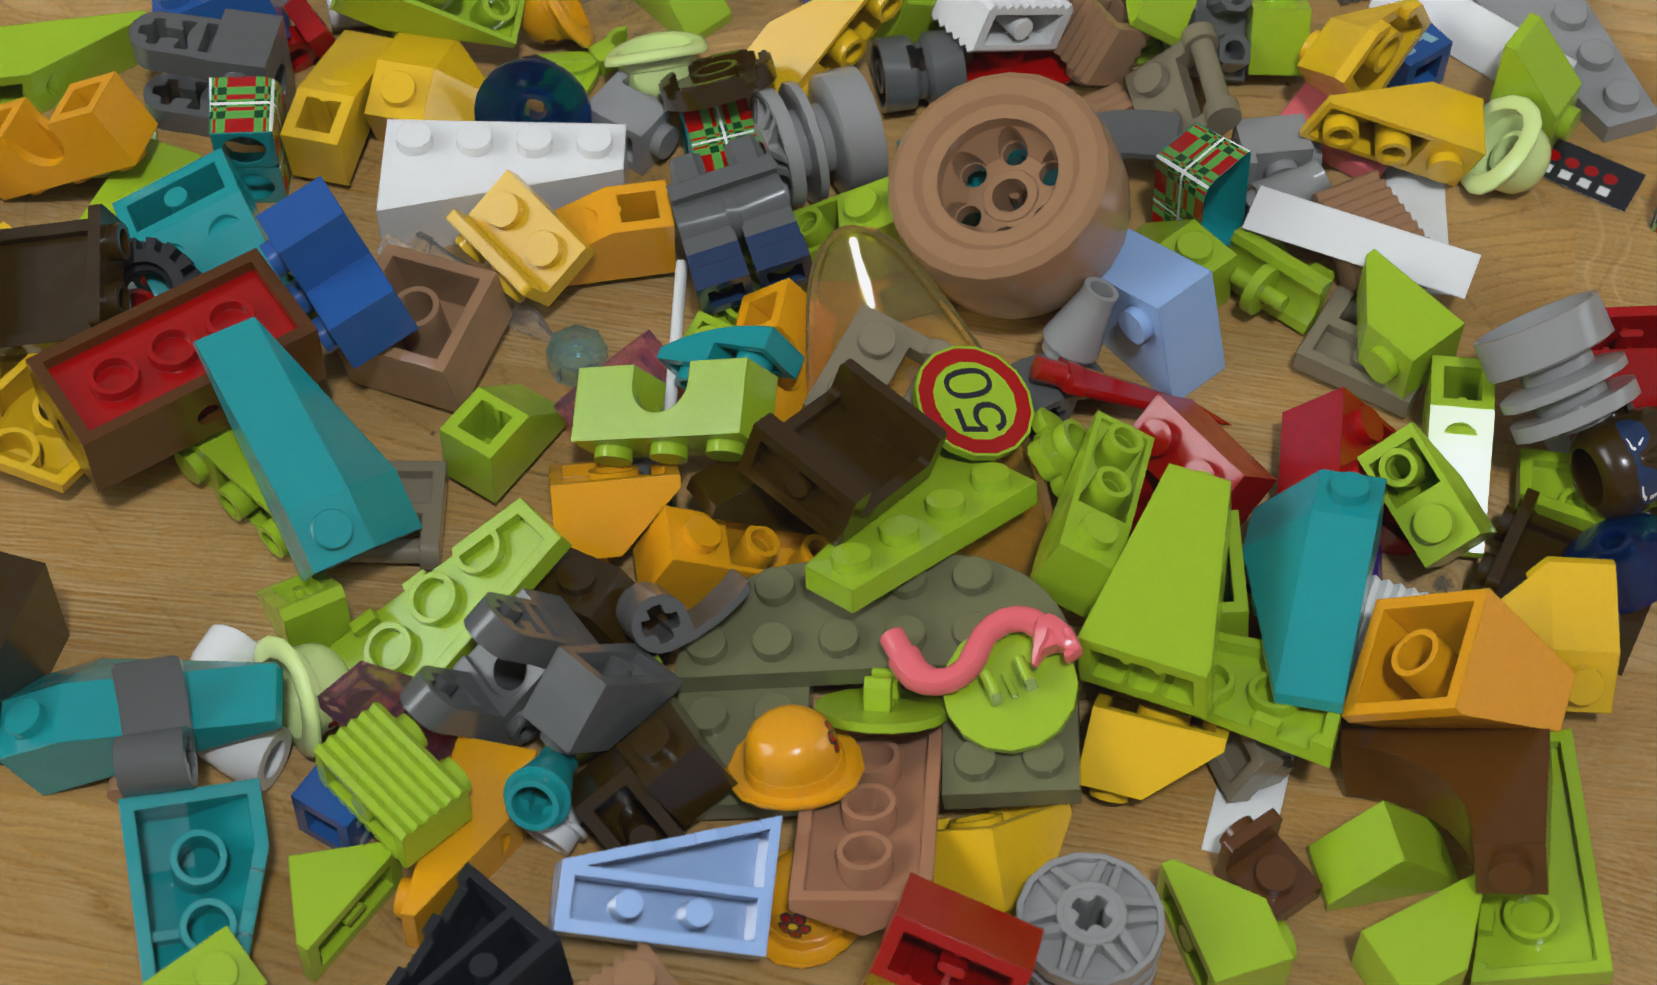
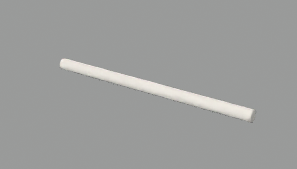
M682 259L676 261L669 343L682 338L688 262ZM668 368L664 411L677 403L678 385L674 381L676 376Z

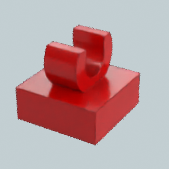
M291 0L283 6L296 25L290 26V37L287 38L292 68L296 73L308 69L314 63L317 56L321 59L336 41L327 25L307 0Z

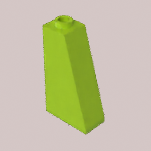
M1168 464L1077 636L1083 649V654L1078 659L1080 680L1200 718H1208L1212 709L1231 531V481L1215 477L1205 471H1195L1174 464Z

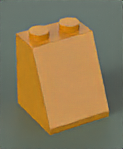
M1490 588L1376 599L1341 716L1348 723L1378 728L1550 729V732H1560L1576 673Z

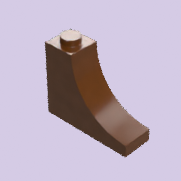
M1342 728L1340 749L1345 796L1366 797L1396 803L1424 814L1440 824L1454 836L1467 853L1475 873L1477 894L1549 895L1553 785L1550 729Z

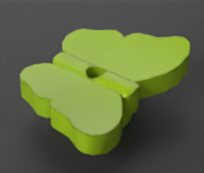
M1041 407L1034 412L1032 428L1036 435L1033 441L1029 443L1027 451L1029 459L1037 468L1042 479L1050 482L1052 492L1059 499L1087 430L1078 421L1071 418L1062 421L1056 414Z

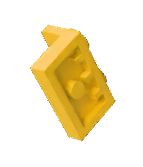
M508 169L468 215L453 208L446 217L460 232L455 238L457 245L477 262L483 264L487 260L499 272L497 275L504 292L519 303L529 298L549 307L596 253L519 175Z

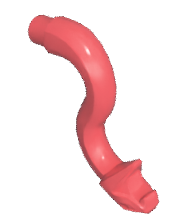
M1019 605L1000 608L985 616L973 628L958 660L948 667L935 668L927 663L920 648L912 645L904 629L901 627L888 630L879 640L889 658L888 666L897 680L906 689L929 696L955 693L970 685L983 670L995 644L1010 633L1024 632L1033 638L1031 665L1035 669L1039 667L1045 657L1052 654H1064V660L1067 664L1079 659L1083 654L1082 646L1075 632L1063 620L1051 613L1045 614L1039 609Z

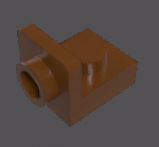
M1272 808L1255 820L1251 816H1245L1232 824L1224 832L1219 840L1221 848L1214 874L1222 880L1266 898L1276 921H1286L1316 900L1320 895L1323 885L1278 836L1283 818Z

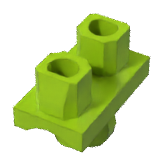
M1241 226L1233 232L1230 240V249L1237 254L1235 270L1230 277V282L1232 283L1231 290L1241 296L1239 308L1251 316L1263 309L1305 335L1311 330L1317 320L1335 278L1334 272L1317 261L1312 264H1305L1287 253L1284 241L1262 234L1258 235L1255 232L1243 229Z

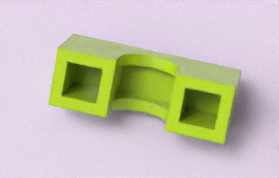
M748 357L690 361L688 384L683 396L674 406L664 411L666 383L638 366L618 365L579 368L570 442L594 454L595 462L613 467H627L632 465L633 458L649 457L651 460L659 463L684 464L688 462L689 455H706L718 461L738 462L741 460L754 423L770 412L774 415L778 377Z

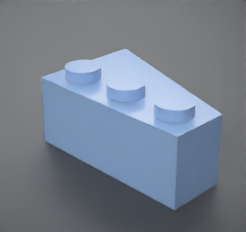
M1128 228L1124 245L1112 267L1102 277V279L1111 283L1119 294V298L1112 309L1103 344L1155 390L1184 398L1226 368L1212 271Z
M782 815L653 842L649 841L564 858L555 864L547 928L557 936L629 945H638L639 942L649 944L653 948L750 960L764 958L767 952Z

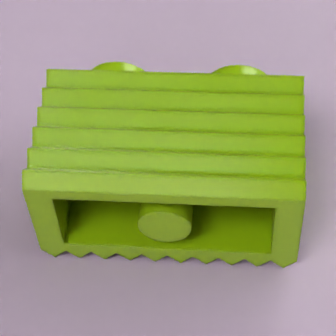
M373 702L369 710H363L358 718L351 719L347 726L340 727L336 735H329L325 743H318L313 752L319 778L323 785L329 788L333 796L338 797L341 804L345 805L350 813L354 814L358 821L363 823L366 829L372 832L378 841H381L386 850H390L394 858L398 859L404 868L408 869L472 819L469 799L472 785L466 773L453 759L446 757L439 762L426 749L428 746L427 739L420 727L410 716L402 713L395 718L380 702Z

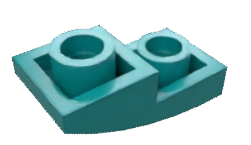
M757 325L731 326L695 333L662 346L656 357L676 376L674 381L683 390H686L688 384L690 361L748 357L777 377L796 380L805 359L774 327Z

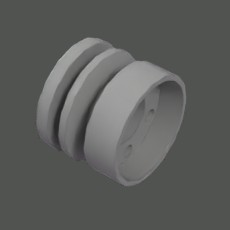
M846 65L813 74L808 84V98L798 83L793 81L782 83L778 93L773 88L765 87L751 95L750 112L754 122L753 130L758 137L764 154L772 153L792 211L803 208L807 199L812 203L827 199L829 196L830 180L840 193H844L888 177V150L881 116L869 85L856 66Z
M1597 289L1574 294L1534 309L1492 329L1473 342V347L1489 383L1509 382L1516 379L1521 381L1522 387L1512 392L1500 402L1503 415H1516L1531 411L1510 426V431L1517 445L1530 444L1549 438L1558 439L1578 433L1607 419L1615 410L1631 402L1642 393L1634 374L1607 379L1629 363L1624 351L1594 355L1591 350L1592 347L1601 343L1615 331Z
M1074 852L1048 861L1028 878L1017 901L1016 918L1044 929V934L1033 974L1027 985H1154L1157 962L1161 955V946L1165 937V908L1153 883L1130 863L1105 853Z

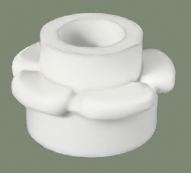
M572 805L568 815L560 824L540 831L524 829L537 841L564 856H569L578 841L583 842L587 838L585 830L580 827L583 820L574 811Z

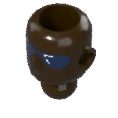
M1632 402L1615 410L1611 416L1602 422L1578 432L1573 438L1569 451V469L1573 484L1586 507L1598 517L1615 521L1631 518L1633 524L1657 516V406L1634 408Z

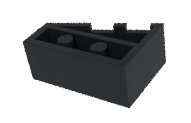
M466 862L456 877L458 888L441 914L433 913L423 927L424 940L405 968L398 966L386 984L574 985L561 939L468 862Z

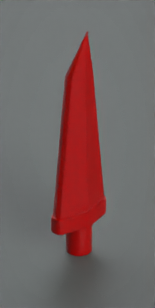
M1038 355L1033 360L1030 369V378L1032 380L1057 386L1069 395L1081 398L1089 397L1143 410L1148 407L1158 393L1170 395L1079 365L1062 357L1054 360ZM1200 406L1218 424L1231 425Z

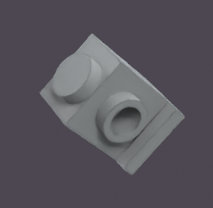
M620 70L584 105L585 123L626 124L629 169L642 176L659 159L667 158L677 145L679 129L670 124L669 110H666L656 97L650 94H643L630 87L629 75Z
M1304 113L1241 119L1240 123L1233 128L1231 141L1251 150L1248 183L1302 166L1313 159L1322 167L1321 143L1300 136L1299 129L1306 122Z

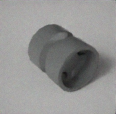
M946 28L922 31L918 40L914 42L905 34L874 38L872 41L871 65L878 104L884 114L914 110L922 99L931 104L954 87L967 83L963 48L960 46L959 39L953 40L952 33H946Z

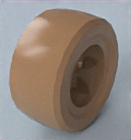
M1008 72L982 76L948 91L932 102L910 125L895 152L889 174V206L905 250L919 271L934 287L956 304L987 317L1004 319L1041 316L1064 307L1080 290L1086 278H1102L1112 267L1125 243L1131 219L1129 177L1114 137L1093 108L1082 97L1064 84L1036 74ZM1018 149L1028 151L1026 160L1021 164L1015 166L1007 164V159L1013 151ZM1058 169L1055 185L1043 184L1045 175L1050 170ZM984 171L987 173L985 181L980 186L969 187L966 185L968 177L973 172ZM970 213H980L982 216L980 223L976 227L962 223L963 218Z

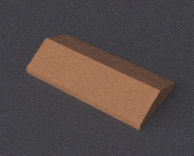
M942 724L938 727L919 732L899 734H869L848 731L862 749L865 770L857 787L839 801L817 809L798 812L788 897L789 911L864 936L887 927L911 872L934 882L942 770Z

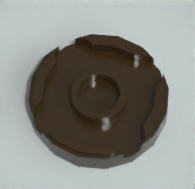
M739 49L723 52L694 61L692 65L688 66L689 75L678 81L673 71L668 73L658 84L665 109L673 112L702 110L734 102L757 93L771 85L777 78L771 53L767 52V50H762L758 53L759 59H756L754 50Z

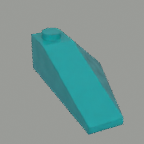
M100 658L46 674L3 700L0 720V762L43 796L115 776L113 741L115 736H122V729L111 667L119 663L145 659ZM182 660L191 708L196 752L282 728L283 668L279 664L272 662Z

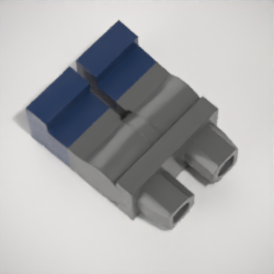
M752 134L729 140L723 146L729 163L727 167L706 173L701 154L692 152L673 158L669 162L672 184L666 186L672 203L702 311L709 315L741 305L743 296L754 292L750 274L738 242L741 239H745L761 289L787 278H790L798 286L816 281L808 247L790 206L772 153L764 154ZM790 266H794L790 271L784 274L772 273ZM736 284V286L728 292H713Z

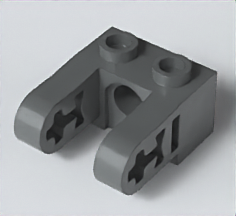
M226 8L222 19L155 11L138 17L131 24L129 37L135 61L147 70L165 72L152 78L146 84L143 91L146 109L158 123L157 128L210 138L209 78L266 76L273 78L281 85L288 114L296 94V86L283 16ZM237 137L228 140L243 145L264 146L261 142L248 137Z
M522 588L516 596L488 592L464 619L466 630L478 645L468 656L464 655L452 669L423 666L401 690L399 694L400 701L417 722L435 733L521 746L541 732L523 717L521 713L557 647L599 643L560 595ZM527 665V674L524 680V671Z

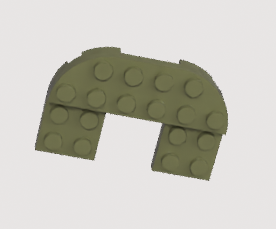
M950 555L854 613L806 588L805 565L808 562L770 567L747 578L751 586V592L726 618L697 639L681 646L674 674L683 680L677 691V700L727 767L736 747L746 738L751 724L766 711L789 704L807 706L813 709L814 686L864 684L865 676H872L873 667L889 668V658L879 640L885 632L892 628H903L912 645L920 648L927 663L935 668H944L960 643L969 638L973 628L985 616L1000 608L1014 605L1030 606L1039 609L1045 614L1051 613L1056 615L1066 624L1067 621L1056 602L1035 581L1007 565L979 556ZM1075 660L1073 663H1074V667H1075L1076 674H1077V678H1078L1077 665H1076V660ZM1079 690L1075 711L1062 732L1040 748L1016 754L984 750L965 739L948 717V720L942 724V799L944 809L1082 804ZM730 790L694 821L765 818L780 815L788 817L798 816L799 811L765 810L743 802Z

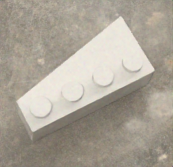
M387 119L376 208L382 251L387 243L404 247L433 241L434 249L457 245L455 238L460 232L446 219L447 215L453 208L468 215L507 169L519 175L553 210L601 188L628 184L629 165L626 124Z

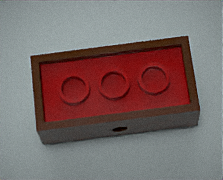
M257 248L25 359L40 407L98 493L230 427L229 421L193 346L194 341L255 316L316 383L327 378L318 329Z

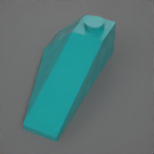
M255 316L193 342V346L302 582L423 528L394 466Z
M1320 469L1252 510L1242 548L1244 569L1250 583L1253 614L1258 618L1262 635L1261 649L1274 703L1343 713L1381 539L1386 478L1366 476L1356 472Z
M255 778L118 799L142 982L154 976L226 925L249 956L269 851L260 779Z

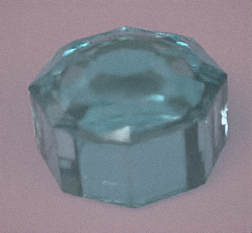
M575 324L554 332L546 349L547 366L556 382L577 387L579 368L607 366L609 362L608 347L598 330Z

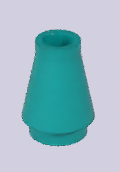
M545 746L539 755L509 776L504 785L503 798L508 815L518 826L527 830L540 831L554 827L566 818L571 806L574 775L578 768L576 755H564Z

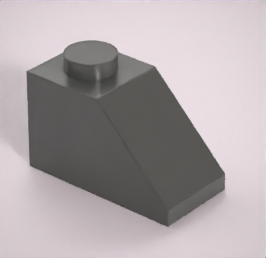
M637 643L558 646L521 715L541 731V740L558 753L574 756L576 753L608 751L678 691L683 680Z

